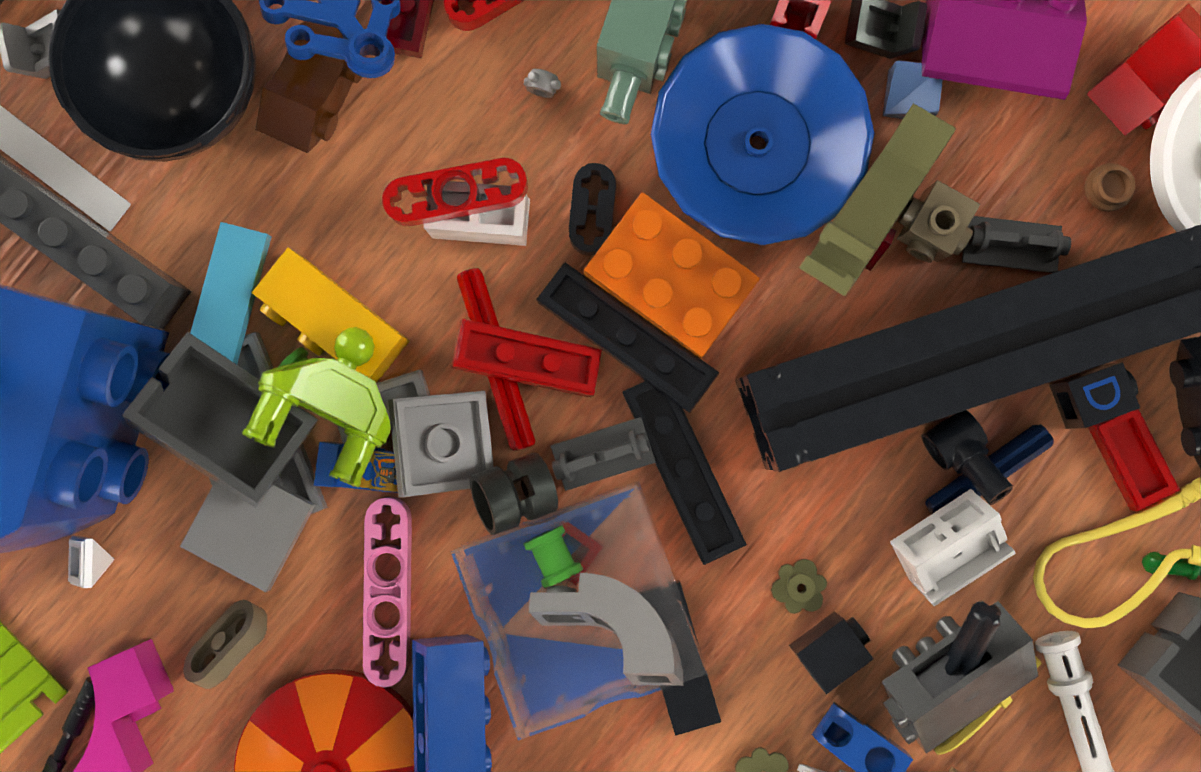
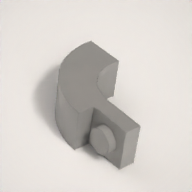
M580 573L578 592L567 586H550L546 592L530 593L529 613L542 626H598L616 634L623 649V674L633 685L683 686L681 659L671 633L651 604L628 585L607 576Z

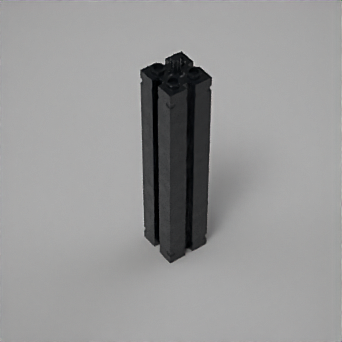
M1201 224L736 379L735 381L747 416L749 415L755 432L753 435L765 469L781 472L799 466V464L814 461L1201 332Z

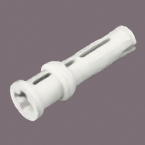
M1059 631L1038 638L1035 641V646L1038 652L1043 653L1050 674L1047 685L1049 690L1060 698L1082 772H1115L1109 759L1101 727L1089 690L1092 688L1093 677L1091 672L1085 670L1078 649V645L1081 643L1079 633L1076 631ZM1081 717H1082V719H1083L1084 726H1085V729H1086V732H1087V735H1088V739H1089V742H1090V745H1091L1090 747H1089V744H1088V741H1087V738H1086V734H1085V731H1084V728H1083V725H1082Z

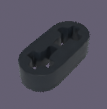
M590 163L581 167L576 173L573 182L569 238L573 248L580 254L587 256L595 255L612 232L616 181L612 171L599 163ZM597 175L600 176L601 184L608 186V190H600L597 205H589V191L581 186L582 183H590L591 176ZM588 214L596 215V230L604 232L603 237H595L593 245L585 244L584 237L576 234L578 229L586 228Z

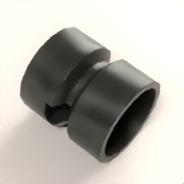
M531 453L509 461L506 471L495 466L470 476V489L476 510L483 525L491 535H496L519 526L522 516L528 520H535L555 512L558 508V496L552 475L538 453Z

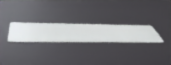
M0 105V149L105 229L112 231L131 204Z

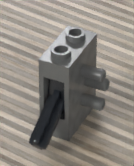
M978 601L973 604L961 627L951 616L942 617L936 623V629L944 639L938 643L928 636L920 639L916 644V649L920 653L918 657H915L907 646H901L893 652L892 659L900 669L882 681L889 697L883 704L892 716V723L908 744L916 740L926 754L1038 677L1033 640L999 601L990 606L984 601Z

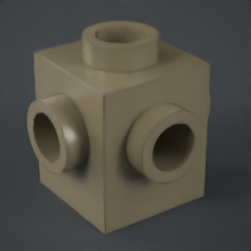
M937 180L924 190L920 199L913 197L909 201L898 220L904 227L897 240L908 245L906 251L909 254L928 263H931L933 260L940 262L953 253L959 255L973 234V230L968 228L980 204Z

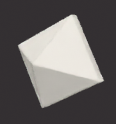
M71 536V539H69L68 582L81 588H92L115 559L92 538Z

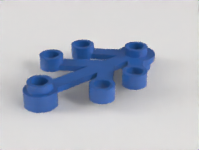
M259 0L262 17L268 23L282 24L289 18L338 28L345 38L315 34L311 28L305 25L292 26L285 33L287 52L292 58L307 60L315 54L342 59L346 61L353 73L364 78L381 77L392 69L395 62V51L386 35L391 19L400 13V0H390L393 3L389 5L379 3L381 0H371L372 14L367 29H363L355 18L360 0H317L319 3L308 0ZM273 4L282 5L279 9L268 8ZM297 40L308 41L306 45L302 46L293 44ZM366 55H374V56H376V57H374V58H365L364 56H366Z

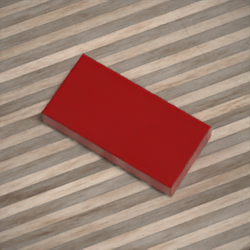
M1139 409L1088 427L1131 511H1140L1180 491Z

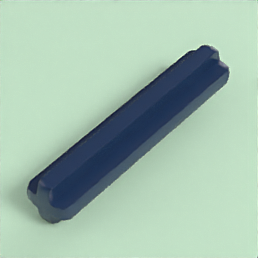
M1032 425L988 457L1000 472L1008 478L1052 447L1054 439L1043 425ZM962 474L929 497L925 504L928 511L933 514L970 489L978 496L982 495L969 479Z

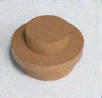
M1114 163L1103 164L1090 172L1085 181V195L1088 201L1095 208L1102 211H1115L1126 206L1131 201L1135 191L1133 174L1127 168Z

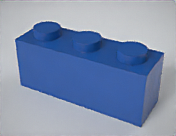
M468 634L413 639L414 772H491V752L485 741V725H488L490 722L491 708L489 699L485 695L484 676H487L490 670V658L488 650L484 646V641Z

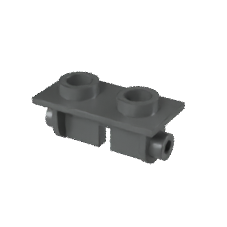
M974 216L968 228L973 230V234L963 249L962 263L1055 273L1058 271L1059 256H1067L1070 251L1071 238L1063 236L1062 226Z
M642 417L551 445L555 461L552 462L553 471L557 480L562 479L565 491L656 463Z

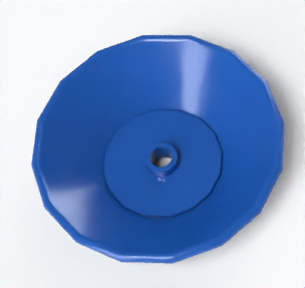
M757 24L718 32L682 56L658 93L650 135L659 178L684 214L719 237L767 245L806 237L837 216L868 171L874 129L866 92L841 55L803 31L767 24ZM753 136L762 137L766 147L761 150L754 149L750 144V138Z

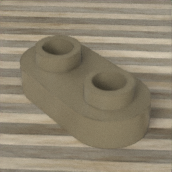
M240 600L231 605L190 649L183 668L186 680L205 689L213 688L224 681L242 659L265 637L267 631V614L265 610L247 600Z

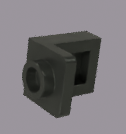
M852 0L845 44L889 59L917 51L921 46V41L926 31L927 3L917 0L900 6L886 0Z

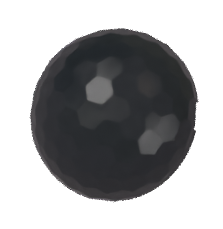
M67 0L54 23L49 43V72L54 91L61 106L79 129L88 137L110 151L136 160L167 162L188 158L211 148L238 124L247 109L254 89L256 72L254 42L243 14L232 0Z

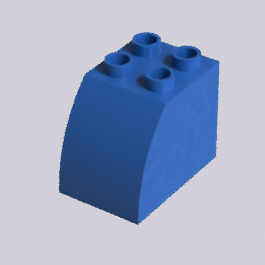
M0 284V553L32 548L73 535L109 518L115 513L118 503L129 504L137 496L146 477L149 455L145 448L136 446L139 432L126 423L122 414L151 377L161 383L163 391L169 386L168 383L162 380L158 369L170 354L164 352L169 332Z

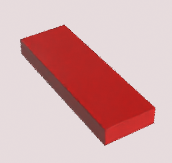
M462 318L451 368L590 398L595 394L602 349Z

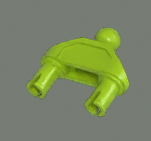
M357 327L342 331L336 338L334 346L338 360L332 358H311L263 372L258 382L260 385L258 390L262 392V395L246 428L243 429L242 435L250 439L253 437L254 441L274 447L291 407L300 406L345 429L344 433L348 435L329 476L335 479L340 478L339 481L360 487V481L375 447L381 448L386 443L391 430L388 413L376 382L355 370L357 366L367 363L373 356L375 345L370 334Z

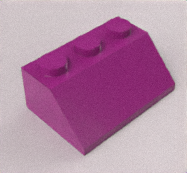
M926 0V31L922 39L923 77L1065 100L1067 98L1087 24L1085 0Z

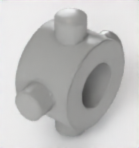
M532 69L524 79L526 89L540 97L552 98L556 90H559L561 87V82L555 74L542 69Z

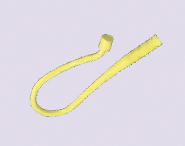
M1201 476L1193 480L1192 483L1180 487V491L1130 516L1102 527L1061 538L1046 546L1036 560L1033 573L1037 596L1046 610L1067 624L1082 628L1105 627L1137 608L1154 592L1178 560L1188 559V564L1201 567L1200 546L1192 545L1190 549L1174 550L1163 559L1154 574L1130 599L1113 611L1094 618L1070 615L1057 607L1047 594L1043 580L1046 564L1052 555L1061 549L1141 526L1189 506L1190 503L1200 500Z

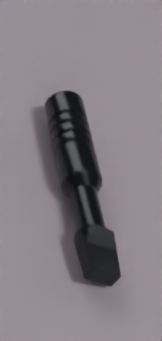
M91 677L86 678L62 727L63 735L54 753L49 755L42 772H61L66 764L65 757L74 739L82 733L95 706V695Z

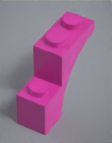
M152 639L88 667L95 695V720L89 744L73 772H143L154 764L136 721L160 710L161 706L158 700L174 692V689Z

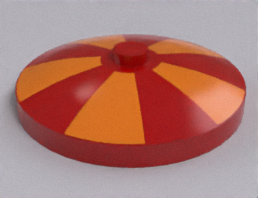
M328 669L302 675L272 693L252 714L238 742L234 772H414L413 709L390 686H375L367 679L364 673L343 669Z

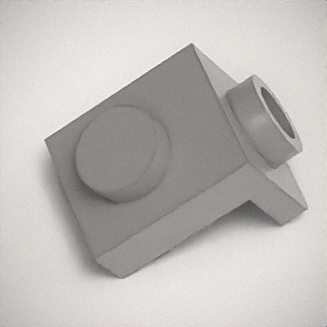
M54 10L27 27L4 22L0 24V54L6 71L43 79L50 77L48 63L49 43L53 26L60 10Z

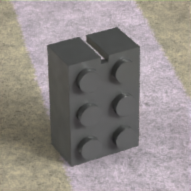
M187 332L158 368L162 380L168 383L169 386L163 391L161 383L151 377L122 416L129 426L256 508L313 430L318 419L299 406H292L278 434L274 447L263 445L254 441L253 437L250 439L242 435L243 429L246 428L262 395V392L258 390L260 386L258 384L259 379Z
M1178 592L1151 624L1158 630L1155 636L1144 632L1119 662L1118 666L1201 736V598Z

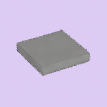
M485 391L388 400L398 497L470 489L471 475L494 467Z
M214 482L180 547L256 588L267 592L271 590L316 504L274 482L255 508L217 482Z

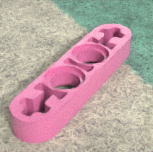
M396 497L381 498L373 502L367 509L364 519L363 670L367 679L375 686L380 687L393 686L399 682L408 671L410 664L412 516L408 505ZM386 505L391 506L393 514L400 515V523L391 527V540L401 538V546L393 544L380 547L375 546V539L383 540L386 538L385 524L377 522L376 518L377 514L385 512ZM390 553L398 558L401 569L397 578L386 580L377 574L375 563L379 555ZM380 602H392L399 609L400 620L395 627H382L376 621L374 615L375 608ZM399 635L400 642L394 640L389 644L390 659L398 661L399 666L394 667L389 675H385L383 667L375 665V660H378L384 653V640L375 643L374 636L390 638Z

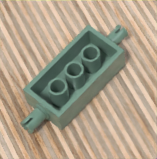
M611 0L597 43V77L611 81L604 105L600 110L602 117L619 124H628L638 90L650 94L655 79L664 81L672 55L671 50L674 39L678 37L685 17L687 0Z

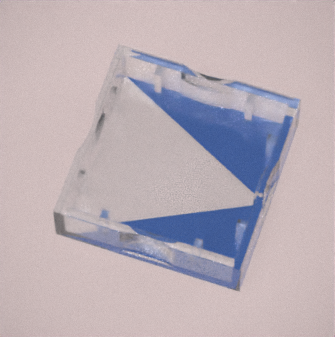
M639 481L561 508L535 520L520 523L519 526L499 534H490L467 542L451 551L473 616L488 641L493 659L494 675L517 740L581 719L608 703L622 699L640 698L674 686L633 685L623 674V649L618 636L613 632L598 626H542L529 613L530 593L546 592L548 587L543 588L541 580L544 576L532 551L526 550L523 543L561 525L565 529V533L562 536L574 562L581 563L583 570L553 586H567L578 592L580 573L603 575L628 585L651 604L673 637L681 659L683 682L706 675L704 657Z

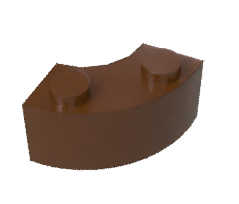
M307 21L299 24L311 28L315 34L345 39L338 28ZM297 40L293 44L302 46L306 45L308 41ZM286 52L273 78L262 88L255 130L308 153L321 139L328 141L332 137L338 123L337 114L348 95L352 83H358L362 77L353 73L346 61L342 59L315 54L310 59L297 60Z

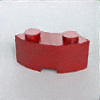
M1189 3L1138 46V49L1116 65L1087 92L1089 98L1124 136L1139 125L1144 130H1147L1157 123L1166 103L1175 90L1190 75L1201 68V16Z

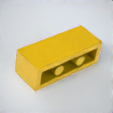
M287 247L251 292L264 302L259 309L263 314L282 327L287 321L301 332L297 340L318 356H321L326 351L338 360L334 349L338 335L342 331L353 327L367 331L373 338L375 345L374 353L367 363L357 366L355 370L376 383L410 342L409 339L289 247Z

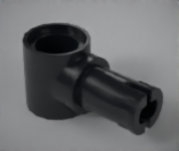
M965 410L952 414L921 435L924 446L935 462L946 471L952 467L957 474L963 473L989 505L999 502L1012 491L1013 485L987 456L989 450L985 445L988 443V438L982 426L969 411Z

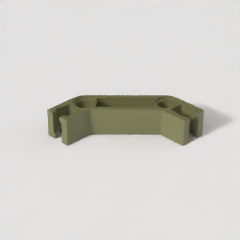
M913 103L884 150L834 220L827 223L819 236L818 244L811 255L806 256L799 268L843 296H846L923 182L956 128Z

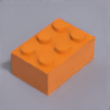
M643 192L640 193L584 269L585 277L700 359L705 355L761 279Z

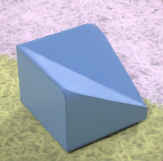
M896 61L888 70L883 116L903 119L913 103L936 116L939 112L943 80L923 77L922 63Z

